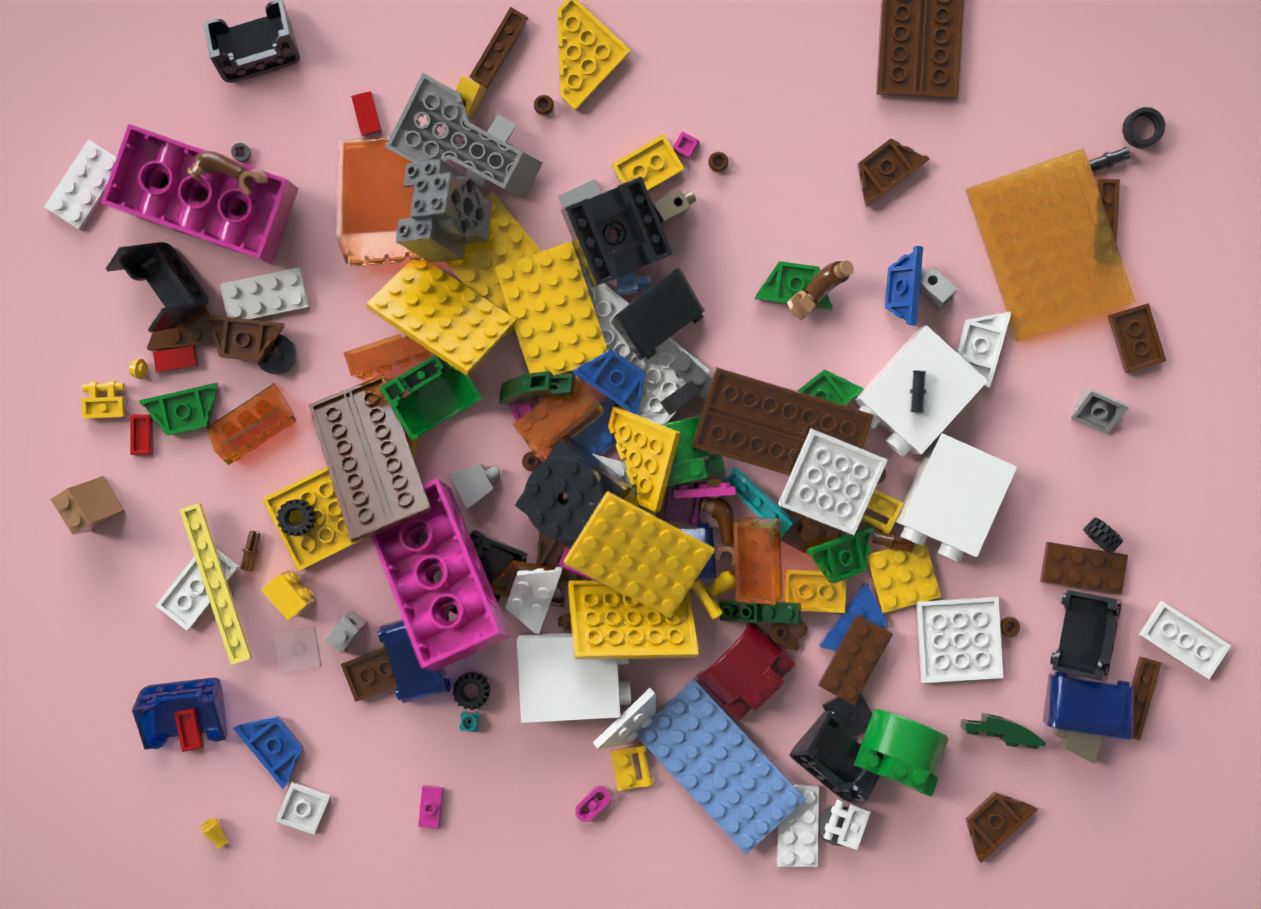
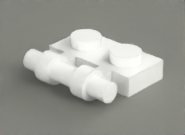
M837 799L835 806L833 805L831 809L830 821L826 823L824 838L832 840L833 834L839 835L837 839L838 844L857 850L870 815V810L850 803L847 811L842 809L845 801ZM840 816L845 818L842 828L836 826Z

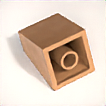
M104 476L69 487L50 499L72 535L91 532L125 511Z

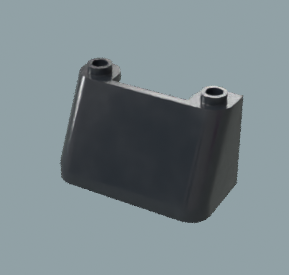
M283 0L269 2L265 7L267 16L229 27L222 19H212L203 22L210 59L225 82L234 83L294 65L300 60L298 46Z
M677 268L617 313L612 319L611 324L640 361L645 357L649 360L657 353L655 349L688 323L693 321L696 324L704 317L702 313L705 310L680 268Z
M473 530L470 533L490 584L513 560L527 561L528 554L516 547L478 530ZM494 594L496 601L498 603L501 596ZM454 607L450 610L452 613L458 615L457 607Z
M1067 590V593H1063L1061 604L1064 605L1066 612L1059 649H1057L1056 653L1052 652L1050 664L1053 665L1052 670L1100 681L1106 680L1110 670L1122 600Z
M832 711L823 712L793 747L790 757L842 800L847 802L867 801L880 776L854 766L861 745L839 728L841 721L836 713ZM877 752V755L882 758L883 754Z

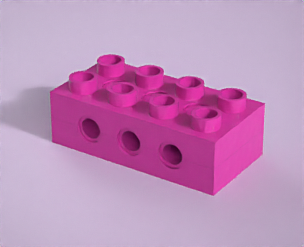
M128 123L101 200L102 204L133 217L267 264H273L299 189L288 179L265 171L263 172L268 177V183H257L251 177L250 185L255 191L249 195L242 190L239 180L219 172L212 175L206 174L202 176L200 181H197L189 174L188 169L193 167L195 163L194 157L206 150ZM237 162L238 164H240V165H242L243 167H245V168H246V171L257 169V168H254V167L245 165V164H243V163ZM168 177L169 184L161 189L162 180ZM207 190L208 198L204 202L199 203L200 194ZM247 204V212L243 216H238L237 211L239 207Z
M438 478L423 485L432 511L371 536L422 668L432 671L440 670L511 637L453 492L449 486ZM427 532V541L420 545V536ZM442 569V579L435 583L434 575L438 570ZM457 607L458 616L453 622H450L449 612L452 608Z

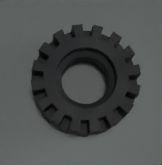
M302 499L289 500L280 506L281 509L277 511L278 517H276V520L279 521L277 525L282 528L281 531L283 533L286 532L289 536L304 535L315 526L316 512L313 511L314 507ZM293 510H299L304 515V521L299 526L293 525L289 520V515Z
M1094 517L1083 529L1084 533L1094 543L1098 544L1100 548H1103L1108 553L1112 554L1123 543L1121 536L1099 518Z
M474 671L472 673L466 672L457 679L453 686L452 694L454 695V701L458 702L457 705L459 707L463 706L465 710H474L475 708L479 709L486 703L490 694V684L487 682V678L482 676L483 674H477ZM469 683L476 684L479 688V695L475 698H468L464 694V687Z

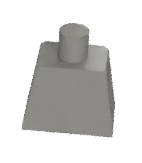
M922 267L920 292L940 311L954 297L958 288L935 268L927 272Z
M479 464L453 472L449 476L465 507L468 509L495 489L491 481L501 477L497 466L485 470L484 466Z
M351 610L339 621L325 641L339 652L345 653L367 621Z

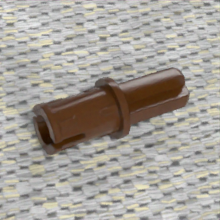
M249 531L246 547L242 549L244 553L240 565L241 570L253 571L256 554L259 553L257 547L261 534L258 531Z
M875 531L872 543L889 547L890 550L896 548L912 552L914 547L912 541L897 538L896 534L889 535Z

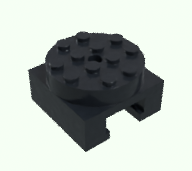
M642 176L592 198H586L561 210L571 234L575 252L583 263L592 287L601 285L673 254ZM610 229L616 230L618 234L616 240L607 237Z
M564 438L559 439L546 460L530 474L525 490L515 506L528 516L538 531L549 538L559 540L571 550L607 491L625 500L634 486L573 439ZM563 493H566L569 496L568 503H565Z

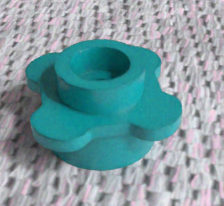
M463 711L460 714L462 718L459 725L460 730L477 732L479 730L478 720L480 719V714L478 712L468 713Z

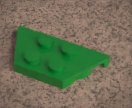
M779 261L754 299L787 304L797 292L806 289L812 279L821 271L820 267ZM828 294L816 304V308L832 310L833 305Z
M824 369L797 391L845 405L864 389Z
M218 383L139 400V402L147 409L152 419L160 425V428L167 436L209 427Z
M867 526L857 530L855 535L849 533L807 549V553L829 583L835 584L866 571L867 557L871 548L868 545L870 533L874 532V528Z

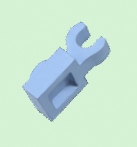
M632 272L616 278L618 295L638 293V288L647 291L652 287L650 275L637 277L636 272Z

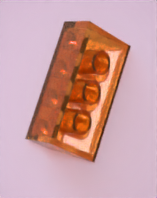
M273 383L209 425L207 430L214 451L230 465L268 439L273 438L283 429L291 426L296 422V418L292 408L276 384Z

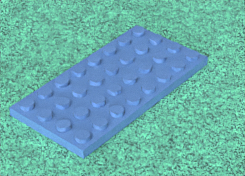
M694 678L656 713L648 727L641 728L637 732V737L746 855L806 800Z

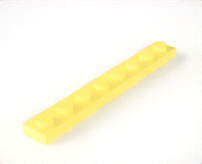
M198 503L179 509L230 664L233 665L251 659L252 654L202 504Z

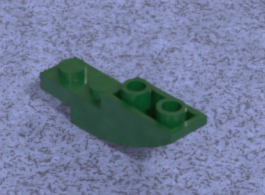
M551 371L512 378L501 384L499 403L538 402V398L573 396L575 376L573 374L553 375Z
M720 600V609L723 612L720 615V621L801 623V603Z
M982 713L981 721L961 719L960 727L967 734L979 735V732H983L991 737H999L1000 734L999 739L1010 747H1018V744H1023L1027 748L1038 749V746L1045 747L1046 744L1039 736L1026 727L1001 716Z

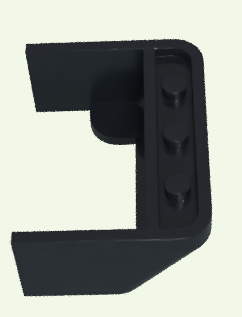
M165 242L119 247L105 268L107 272L125 270L133 280H147L165 308L161 309L148 328L150 333L178 327L203 310L209 302L208 296L178 253L170 244Z

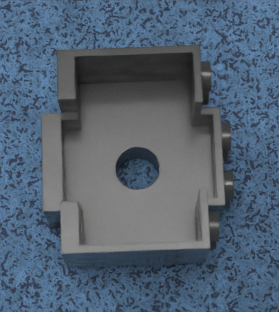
M441 159L406 164L403 186H414L411 218L398 220L396 243L427 262L435 263L464 260L466 244L488 241L492 202L480 194L472 178L462 175Z

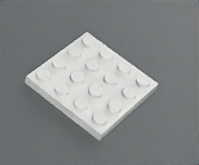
M810 429L778 505L855 535L887 463V459Z
M999 597L917 602L920 675L922 683L1003 678Z

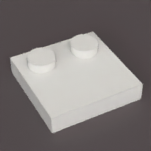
M291 782L276 822L314 835L330 795Z

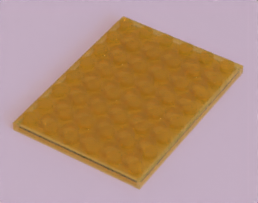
M1084 148L966 189L1007 312H1011L1009 320L1017 342L1136 302Z

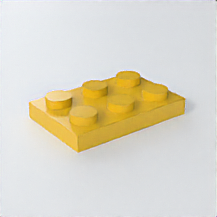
M664 134L611 164L622 184L642 176L647 191L684 171L683 165Z
M785 569L784 601L801 603V611L845 613L847 579L833 584L829 583L821 571Z

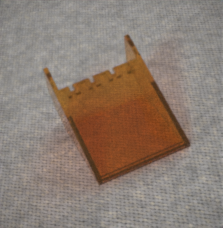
M390 136L339 141L337 241L345 263H350L351 266L366 265V260L369 261V265L386 264V258H389V263L406 262V257H409L410 262L424 260L395 242L398 220L411 218L414 186L404 187L403 185L406 164L413 162L385 148Z

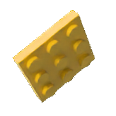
M926 541L923 546L914 543L912 552L896 548L892 550L886 548L869 553L867 557L868 566L882 613L941 597Z

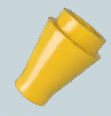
M730 570L722 571L713 584L707 588L708 592L713 598H716L718 595L735 588L738 580Z
M211 817L201 824V833L217 849L228 843L221 824L215 817Z

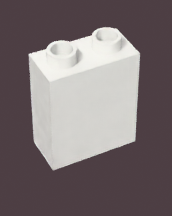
M926 325L917 329L854 401L861 407L859 410L874 415L870 428L874 430L878 424L885 428L891 434L885 442L896 453L904 457L909 451L912 454H922L988 380ZM913 370L926 371L925 390H927V394H924V413L910 412L912 397L910 389H912Z
M940 433L925 450L903 500L904 504L895 523L904 526L900 537L921 546L924 545L927 537L942 543L938 550L939 554L961 563L964 554L977 557L1017 466Z
M572 632L519 635L517 639L521 723L619 718L620 706L631 705L630 680L619 681L618 665L629 664V659L574 660Z

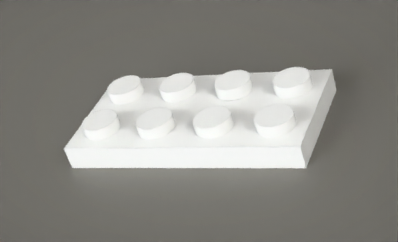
M88 139L44 207L77 229L82 230L103 197L116 156Z
M300 267L220 284L227 317L253 320L310 308Z
M217 549L228 582L240 566ZM195 556L155 605L187 631L191 629L210 605Z
M1163 601L1159 602L1139 633L1141 637L1206 679L1211 678L1231 645Z
M793 784L806 800L777 826V867H818L819 786Z

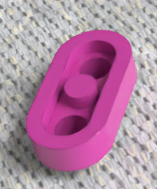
M604 786L593 788L577 804L575 810L576 817L583 822L591 821L610 802L609 790ZM598 793H603L604 797L602 799H599L596 795ZM588 807L589 812L584 813L582 808Z

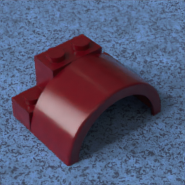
M748 622L745 630L736 642L705 670H700L696 677L740 721L751 709L756 712L785 683L782 678L796 663L756 623Z

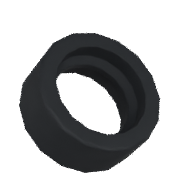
M1152 107L1136 109L1126 117L1123 123L1122 133L1124 139L1135 148L1149 147L1162 138L1165 132V121L1161 113ZM1146 116L1153 122L1155 131L1149 139H1141L1134 133L1133 122L1137 117Z
M690 380L660 403L667 413L671 415L701 392L694 382Z

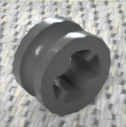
M236 143L231 149V154L236 161L246 162L251 157V150L244 143ZM242 147L245 148L244 152L246 155L244 157L240 155V158H238L237 150L239 148L242 150Z

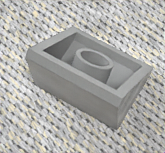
M1085 389L1081 391L1071 419L1108 434L1129 408V404L1096 390Z

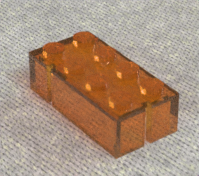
M401 334L343 352L350 375L362 380L374 377L373 373L381 372V374L390 372L394 366L405 367L411 365V361L415 359L419 361L427 360L431 357L430 354L433 353L407 335L402 338Z
M576 375L573 396L547 397L512 425L525 440L532 452L543 461L548 457L559 439L573 438L606 411L583 381Z
M740 517L733 522L735 579L740 580L736 583V602L776 605L783 598L780 518H761L759 520L758 517Z

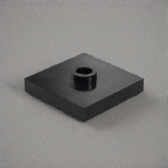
M862 694L858 697L855 705L840 697L822 704L825 712L832 711L839 716L841 721L839 728L850 737L867 729L872 712Z

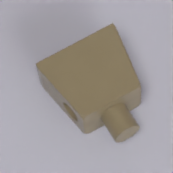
M678 190L653 203L662 227L686 214L690 209V205L696 202L697 199L692 191L683 194L681 190Z
M1069 718L1066 726L1055 724L1053 735L1061 737L1060 745L1095 764L1107 727L1097 722Z

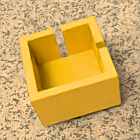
M290 570L279 573L261 589L288 621L297 617L315 601L313 592L307 586L302 587L299 582L301 580L300 577Z

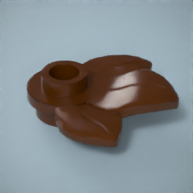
M802 622L800 624L775 623L769 628V637L773 642L781 643L787 650L799 649L797 639L806 634L808 627ZM778 629L782 631V635L780 637L777 635Z

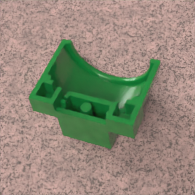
M435 354L379 387L411 440L416 439L482 399L469 375L466 376ZM448 367L451 368V370H449L448 372H446L444 369ZM406 391L410 392L408 396L402 398V395Z
M701 416L661 424L681 433L667 487L726 472L721 455L691 446ZM709 456L707 460L703 461V457Z
M875 708L854 766L932 797L939 778L936 777L949 738L943 733L919 722ZM877 752L885 754L887 756H882V758H880L877 755Z

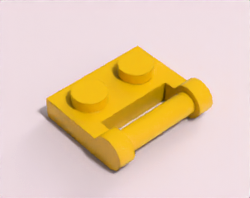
M875 489L867 508L887 517L888 520L886 523H883L864 513L861 521L881 530L882 533L889 534L904 503Z
M700 578L695 580L691 588L711 618H717L723 612L714 598H710L706 592L708 589Z
M644 744L611 750L618 791L654 785L646 756L647 747ZM633 753H638L643 779L637 780L632 757Z

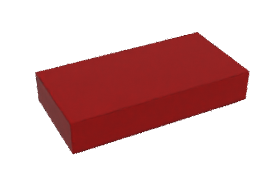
M368 91L352 95L362 137L382 132L372 92Z
M195 346L153 352L156 372L198 366Z
M130 414V455H153V419L151 414Z
M196 707L174 712L182 752L203 748L204 743Z

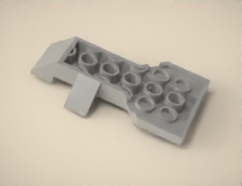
M424 73L421 74L385 148L413 163L436 159L443 161L452 160L468 169L465 176L474 180L480 194L489 180L523 199L526 197L543 162L507 143L516 124L498 115L487 132L473 125L468 120L461 94ZM426 115L428 124H424L422 127L420 126L419 117ZM442 125H444L447 132L440 137L437 128H442ZM463 135L465 143L464 145L460 144V147H458L455 138Z

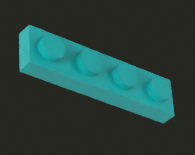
M737 466L722 481V483H730V486H734L736 496L779 537H782L796 522Z

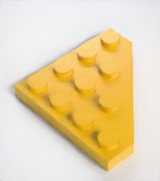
M566 0L557 9L560 97L576 111L629 55L631 50L578 0Z
M613 407L608 428L610 433L615 436L617 441L616 448L621 460L625 461L628 469L626 473L631 485L635 486L638 494L636 497L638 503L645 508L658 512L661 509L681 433L622 408Z

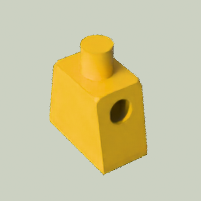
M461 76L455 91L461 94L463 102L466 101L465 110L467 116L472 118L487 89Z

